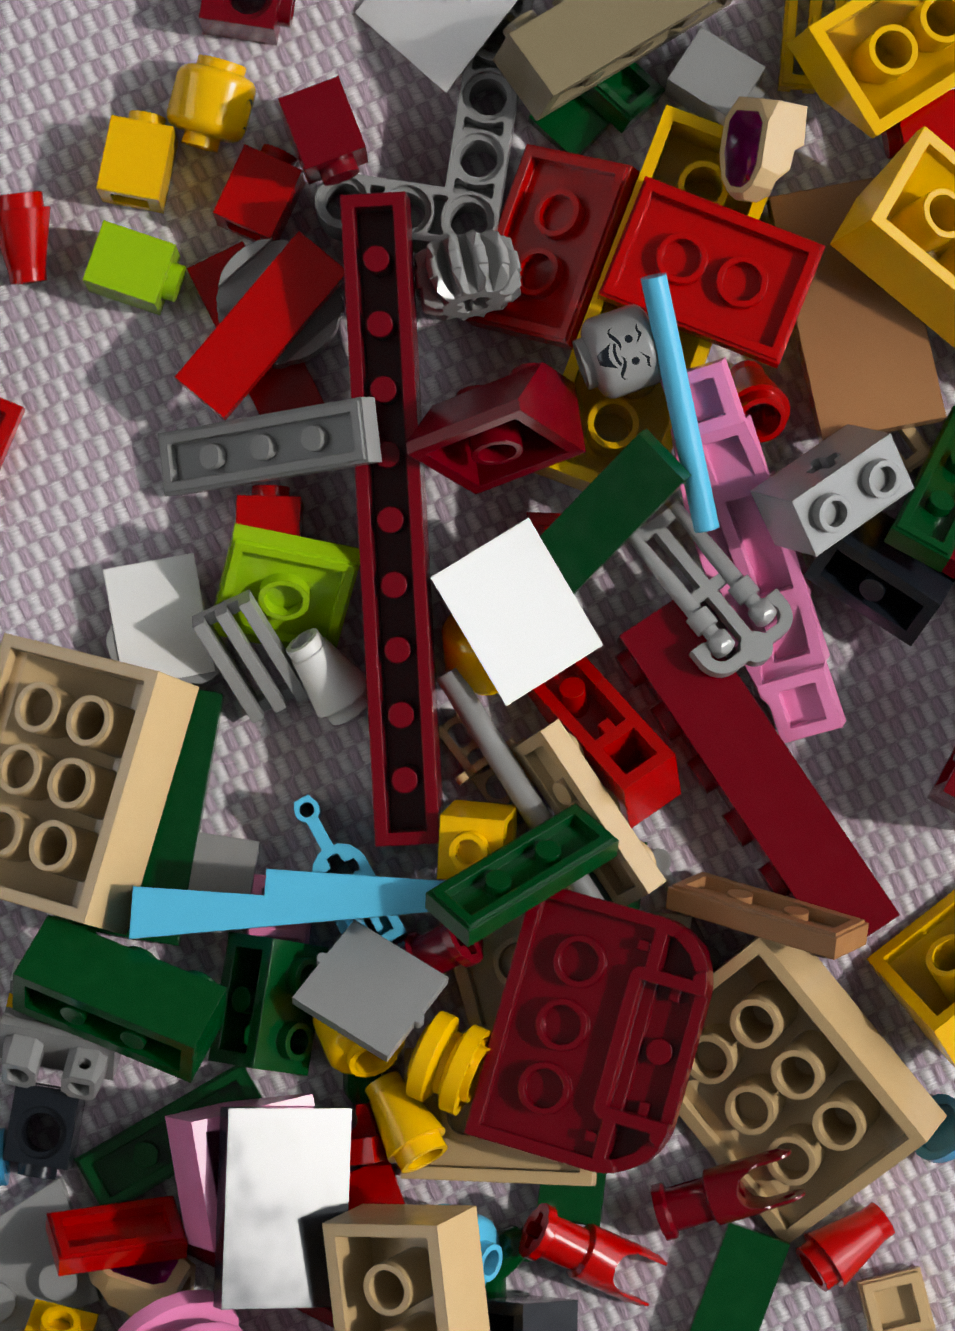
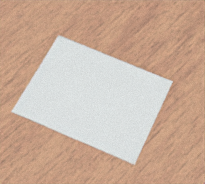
M364 0L355 13L447 93L517 0Z
M529 518L430 577L506 706L603 646L599 636Z

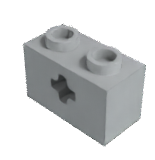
M847 424L750 492L776 546L817 557L913 490L914 486L891 433Z

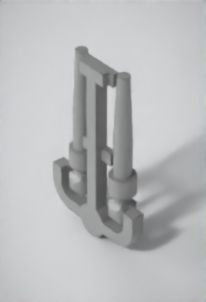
M679 501L674 502L668 509L638 529L628 540L666 592L688 617L686 623L698 637L703 635L706 638L707 642L700 644L689 654L701 671L712 677L724 678L734 674L745 665L758 667L767 662L772 655L773 644L780 640L791 627L793 613L790 604L777 588L765 598H760L757 594L760 591L758 586L749 575H742L708 533L694 532L691 515ZM676 518L719 573L712 579H708L667 529ZM651 538L656 540L696 589L693 593L686 589L677 576L646 543ZM728 584L731 587L728 592L740 606L745 604L749 608L748 616L756 626L764 627L768 625L775 616H777V624L765 633L751 631L718 590ZM703 601H706L739 642L737 654L727 661H717L711 657V653L717 659L722 658L731 652L735 641L725 629H718L715 625L718 622L716 617L707 606H700Z

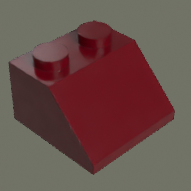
M540 362L519 365L510 372V375L485 385L464 387L456 393L455 397L431 406L407 440V454L476 495L586 453L575 383L546 363Z

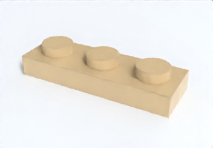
M559 719L512 749L555 815L576 803L619 840L617 856L593 871L614 903L627 906L650 894L666 882V879L657 867L653 852L644 842L638 839L622 815L617 798L608 788L602 785L586 761L581 744L572 734L566 731Z

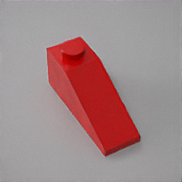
M586 656L527 693L548 724L559 719L566 731L579 741L586 761L602 785L615 795L619 802L621 813L631 828L681 794L675 753Z

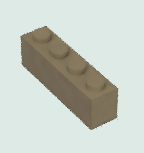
M553 0L552 5L554 7L537 16L534 10H529L506 26L502 32L506 39L493 58V61L534 119L538 121L729 6L733 0Z

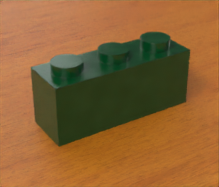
M48 914L13 973L12 1009L191 1083L224 1022L227 987L217 984L210 976L200 971H186L161 961L146 949L138 946L127 947L102 937L85 924L79 922L68 923Z

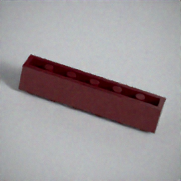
M670 601L619 635L617 643L623 651L614 656L619 667L635 688L645 683L658 703L650 709L654 719L670 741L678 736L682 738L694 756L686 762L688 769L706 794L714 789L717 790L729 808V811L721 817L740 846L743 848L752 842L766 863L757 870L769 890L773 893L864 919L865 922L869 923L867 937L900 915L737 672L724 678L712 677L701 671L690 658V652L700 644L707 642L703 635L698 637L686 623L688 617L675 601ZM711 653V657L717 661L728 660L726 656L717 659Z

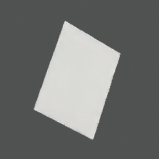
M194 553L103 569L120 662L160 671L175 678L215 672L214 661L192 628V616L204 611Z

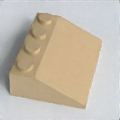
M4 633L0 645L1 900L119 934H127L131 918L133 886L141 887L198 694V686L160 671Z
M755 936L713 970L714 984L712 997L679 1116L719 1165L774 1149H791L792 1153L786 1158L756 1167L741 1178L746 1189L757 1196L771 1197L792 1190H805V1196L796 1202L759 1214L779 1239L790 1243L928 1142L947 1115L815 954Z

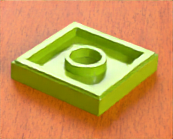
M235 523L214 606L250 590L285 649L295 637L311 628H316L323 637L337 648L360 566L359 548ZM242 611L233 614L249 642L261 644ZM219 622L214 623L213 626L218 634L228 638Z

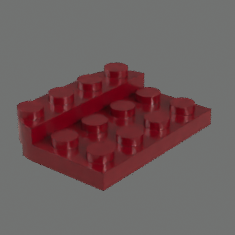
M565 888L525 912L488 1048H490V1051L486 1053L464 1134L596 1173L626 1171L650 1162L666 1146L674 1132L711 1001L714 976L707 946L688 927L674 919Z

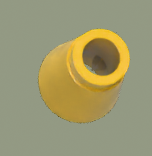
M394 1071L370 1083L366 1087L365 1093L370 1100L369 1103L388 1161L390 1163H397L402 1173H411L429 1165L446 1152L448 1146L442 1137L446 1129L423 1102L406 1095L407 1083L403 1081L398 1071Z

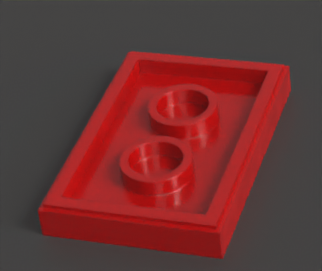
M527 144L498 224L499 234L511 238L514 251H517L522 269L520 272L521 295L513 302H509L503 310L488 312L484 317H469L465 321L475 327L572 350V342L577 339L640 172L632 165Z
M645 176L597 299L618 307L635 304L640 306L648 315L641 278L652 274L666 273L679 331L778 368L826 246Z

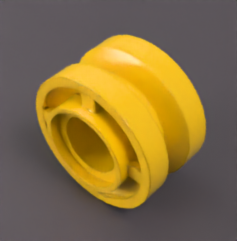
M440 1011L432 1022L425 1027L413 1050L407 1069L406 1095L424 1102L433 1093L438 1094L439 1109L454 1116L458 1115L465 1104L469 1103L475 1095L486 1053L490 1051L488 1045L491 1031L474 1024L463 1034L459 1032V1018L445 1011Z

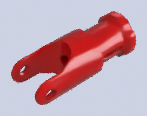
M547 1203L539 1204L529 1215L522 1230L519 1253L523 1258L530 1261L543 1258L565 1268L569 1278L637 1306H649V1303L618 1289L614 1285V1273L619 1262L627 1255L639 1254L667 1266L668 1264L660 1255L652 1252L649 1248L595 1224H587L582 1227L559 1217L556 1208Z

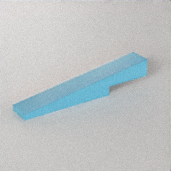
M266 869L264 895L133 886L129 939L429 913L425 908L426 892L444 881Z

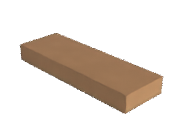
M700 872L674 883L668 887L666 909L832 960L866 945L869 923L865 922L864 919L710 873Z

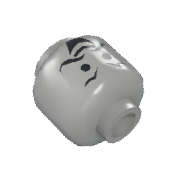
M630 304L588 318L582 325L581 338L572 342L577 364L587 389L591 390L598 387L599 391L609 399H616L655 386L662 379L649 317L638 305Z

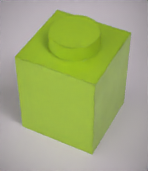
M103 220L82 280L89 292L161 315L166 300L176 301L183 285L186 266L179 264L181 256L176 244Z

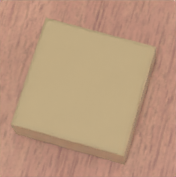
M918 1265L855 1281L868 1331H936L921 1268Z

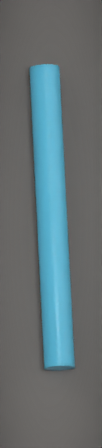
M652 274L642 277L641 284L657 351L659 369L679 462L692 475L684 483L695 533L708 532L719 528L720 525L667 274Z

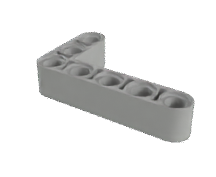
M517 0L495 30L503 31L514 19L532 10L534 0ZM481 47L463 71L445 187L360 174L336 185L325 186L322 182L315 194V208L318 221L326 234L333 239L342 241L341 220L333 218L327 212L329 203L335 197L345 194L405 191L410 198V204L418 206L425 215L423 221L412 229L413 252L418 253L423 249H427V245L431 241L449 238L450 233L457 235L452 229V224L458 216L464 213L480 215L487 224L485 231H498L519 96L494 63L493 58L496 54L488 52L485 48ZM483 91H493L502 96L506 104L500 112L494 115H483L473 109L471 102L477 94ZM473 152H484L495 160L496 167L490 174L484 177H474L468 175L463 170L461 164L467 155Z

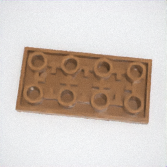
M875 177L771 196L766 202L771 225L826 246L794 326L819 443L847 424L883 432H892L943 422L947 417L926 324L830 245L854 201Z

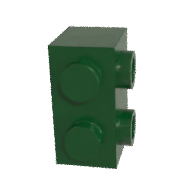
M229 932L220 985L227 987L224 1022L210 1047L208 1061L308 1076L315 1033L312 1021L313 1016L293 1005L292 997L317 967L318 954L327 953L328 948Z

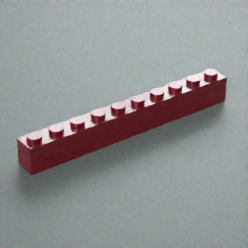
M405 191L340 195L351 399L375 397L382 462L355 467L375 846L439 844L443 797L425 464L408 455L406 447L407 440L422 421L410 198Z

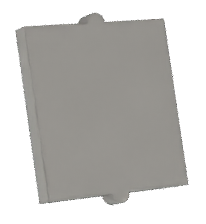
M353 920L328 953L318 954L317 967L294 994L292 1004L383 1061L388 1062L412 1029H419L424 1026V1014L448 984V977L366 926Z

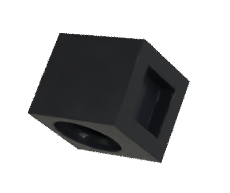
M36 1082L35 1086L28 1088L15 1086L3 1160L19 1162L17 1174L55 1180L57 1169L69 1170L73 1168L85 1100L69 1097L61 1091V1086ZM38 1113H47L53 1116L60 1126L59 1141L52 1149L38 1148L29 1138V1123Z

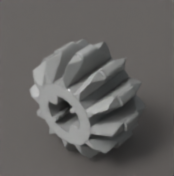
M471 229L465 234L455 235L450 233L449 238L431 241L427 245V249L421 250L414 256L415 266L413 274L417 299L421 300L425 314L436 316L439 320L447 321L459 318V320L465 321L469 317H484L488 312L503 310L509 302H513L521 295L520 272L522 269L518 252L514 251L511 238L500 235L498 231L488 230L477 233Z

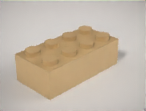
M361 1204L322 1223L334 1331H490L476 1205Z

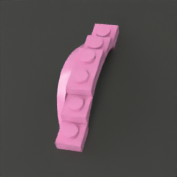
M726 357L687 369L720 525L719 528L707 533L742 575H749L760 589L757 593L760 598H765L777 588L790 604L793 613L791 627L780 640L773 644V652L767 662L758 667L745 665V668L760 698L769 705L779 736L784 743L842 728L846 718L827 664L830 653L810 596L814 588L812 582L804 577L807 567L801 552L774 544L750 492L773 476L775 470L769 471L751 415L744 414ZM671 429L674 456L679 461L674 434ZM683 484L680 487L685 509L690 513ZM694 542L704 574L710 580L719 573ZM728 584L718 590L751 631L765 633L777 624V616H775L768 625L764 627L756 626L748 616L749 608L745 604L740 606L728 592L731 588ZM726 627L728 633L730 634V636H731V637L734 639V641H735L734 646H735V648H736V650H737V646H738V643H739V642L737 641V639L733 636V634H732V633L728 630V628Z

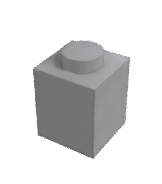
M701 27L668 77L664 95L699 117L724 126L725 117L739 96L765 98L767 91L759 87L766 67Z

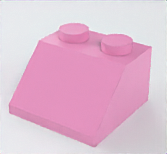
M304 1093L223 1102L165 1116L184 1231L189 1245L215 1252L220 1107H315L313 1094Z

